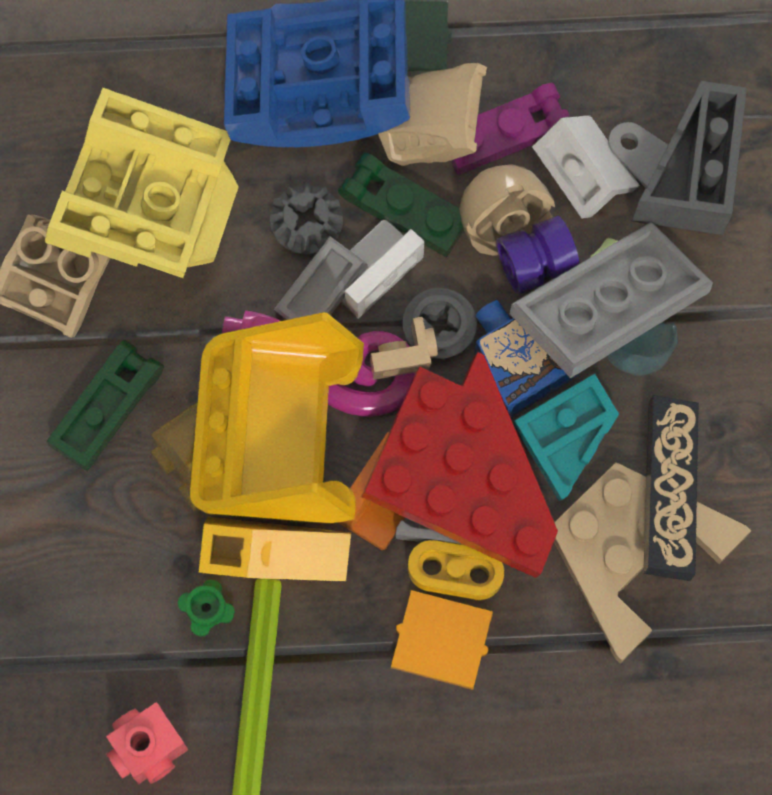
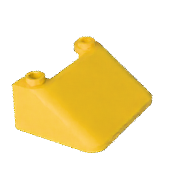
M326 312L223 333L214 337L206 345L201 358L190 498L194 506L209 514L320 523L355 520L356 503L352 490L339 481L323 482L329 386L337 384L348 385L357 378L363 362L364 343Z

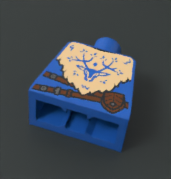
M498 300L487 304L477 312L476 318L487 334L476 341L474 355L479 352L485 356L510 418L579 376L580 373L570 378L514 318H510Z

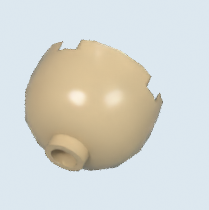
M513 164L501 165L482 171L467 186L460 201V216L464 231L472 246L480 253L495 256L498 255L497 238L518 230H524L528 234L531 233L533 224L553 217L550 213L551 206L555 207V204L548 189L532 171Z

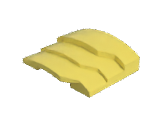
M102 88L89 121L85 142L66 191L62 190L49 223L45 243L89 258L92 252L136 267L140 263L184 278L187 267L214 262L239 188L224 162L230 143L227 131Z

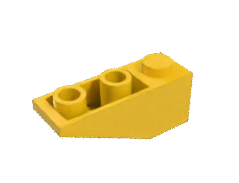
M207 517L203 527L199 573L244 578L346 581L351 532Z

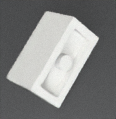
M590 116L561 118L532 146L582 219L592 217L615 195L631 193L639 187L631 172L613 154L608 145L607 138Z
M382 220L350 250L365 261L368 268L345 290V298L341 303L359 319L423 259L424 240L412 229L403 236L387 220Z

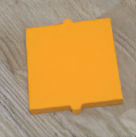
M411 590L403 623L398 624L396 627L399 638L391 668L473 690L481 656H485L488 653L485 641L493 611Z

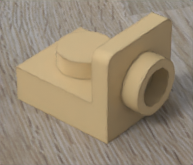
M423 317L413 318L411 330L414 346L407 347L406 341H395L378 346L379 352L371 353L370 366L373 380L415 373L419 367L429 370L431 364L430 357L437 356L438 352L433 328L425 329Z

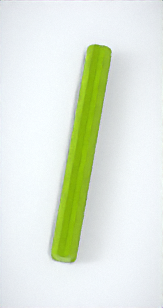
M257 578L255 581L232 795H260L282 587L278 579Z

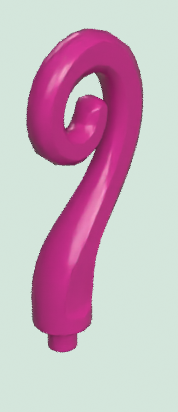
M245 310L243 319L225 316L222 334L275 323L280 320L262 313ZM372 331L361 334L358 337L364 343L363 362L358 376L354 380L357 384L373 386L377 382V379L373 380L371 367L365 364L367 354L379 351L378 346L382 344L404 341L389 332ZM415 373L395 376L392 384L386 389L377 392L357 391L340 384L329 386L328 405L344 413L356 416L371 417L391 413L400 408Z

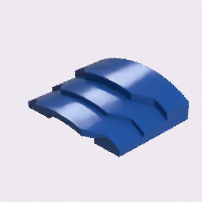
M329 0L313 3L275 4L269 9L227 14L224 126L230 140L272 147L323 146L373 136L410 120V81L407 70L405 0Z

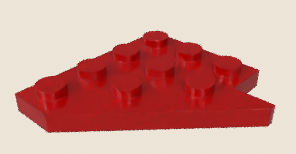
M479 352L476 353L461 386L419 367L414 374L361 497L537 578L542 573L558 530L485 356Z

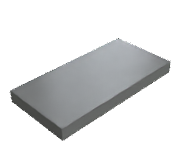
M650 222L512 303L509 314L558 366L572 378L710 293L713 282Z

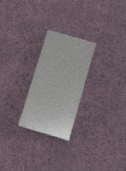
M329 237L274 308V311L285 320L322 312L331 315L345 298V290L368 268L367 263L335 239Z

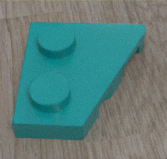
M593 374L512 423L556 498L560 501L569 495L573 489L572 486L584 467L590 462L598 449V445L612 427L619 413L597 376Z

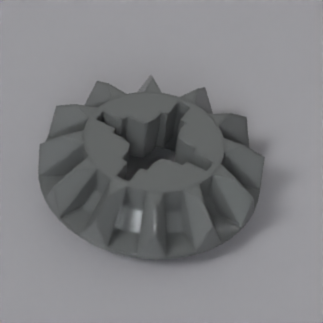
M308 182L303 186L295 188L288 186L285 193L279 198H275L271 214L269 215L271 230L276 240L286 249L300 254L317 253L329 237L335 240L338 238L343 226V214L339 199H335L326 187H315ZM315 205L314 218L319 223L316 222L314 224L308 221L298 230V215L294 211L297 212L299 210L305 213L309 207L312 208Z
M433 288L421 292L409 302L403 315L402 330L408 345L412 347L414 346L411 330L413 318L423 317L424 327L428 329L432 328V325L427 323L426 320L437 321L440 315L443 316L445 310H448L447 326L453 329V331H442L439 336L435 337L438 355L430 357L444 362L450 357L461 356L471 342L474 341L477 318L472 305L464 296L450 289Z

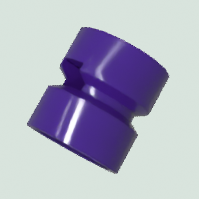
M554 216L533 224L532 231L529 234L524 230H518L496 239L497 252L502 268L516 294L542 286L544 277L548 276L553 280L580 264L573 238L560 216Z

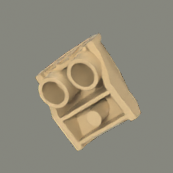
M467 63L452 69L431 71L408 77L410 81V120L378 134L388 159L404 166L420 162H448L475 153L477 143L474 140L483 76H486L487 67L479 63Z
M28 214L18 237L4 258L0 269V304L62 331L64 335L73 338L83 323L98 282L111 258L92 252L89 258L45 243L47 229L51 220L34 214Z

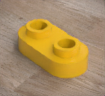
M427 540L418 544L412 550L408 559V573L412 582L422 590L484 600L492 597L499 591L504 578L502 562L466 545ZM428 561H435L440 565L441 570L436 575H429L424 572L423 565ZM481 569L487 573L488 580L481 584L475 583L470 577L471 572Z

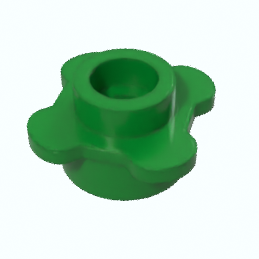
M207 580L203 583V586L193 589L190 593H183L178 599L180 611L187 613L192 622L190 629L197 636H206L209 634L210 628L221 622L230 623L234 618V607L225 602L221 594L222 586L216 580ZM204 604H209L211 606L209 612L202 611V606Z

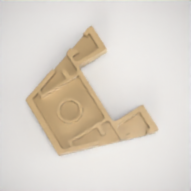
M615 463L554 522L558 530L554 543L575 584L581 589L592 610L591 614L595 622H598L614 658L621 664L652 632V629L618 597V593L643 569L646 477L619 463ZM697 502L696 543L720 564L749 535L751 530L746 525Z

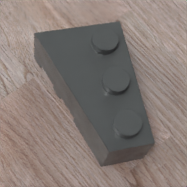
M707 81L700 82L674 136L639 200L633 222L646 224L652 222L654 225L719 235L724 234L733 212L747 87Z

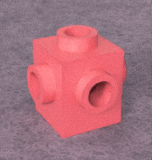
M157 702L141 713L137 709L127 712L112 724L115 731L106 736L114 748L106 753L107 757L122 779L131 773L138 784L146 779L150 784L160 780L175 768L172 761L188 751L185 743ZM142 742H150L147 749L137 751L138 746Z

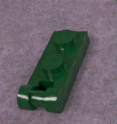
M362 153L354 165L357 170L351 178H345L338 189V193L348 202L381 221L387 220L404 234L412 229L424 240L425 246L447 258L464 232L460 208L384 166L373 155ZM371 180L382 186L376 195L366 190Z
M123 340L115 348L47 440L51 448L87 472L146 391L157 382L164 369V365L151 357L147 360L137 353L138 348L126 340ZM126 368L136 374L130 383L119 377V374Z

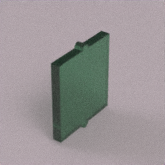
M405 0L407 70L431 72L447 69V43L452 40V33L448 31V1Z

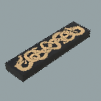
M653 395L649 401L643 574L691 581L696 574L698 402Z

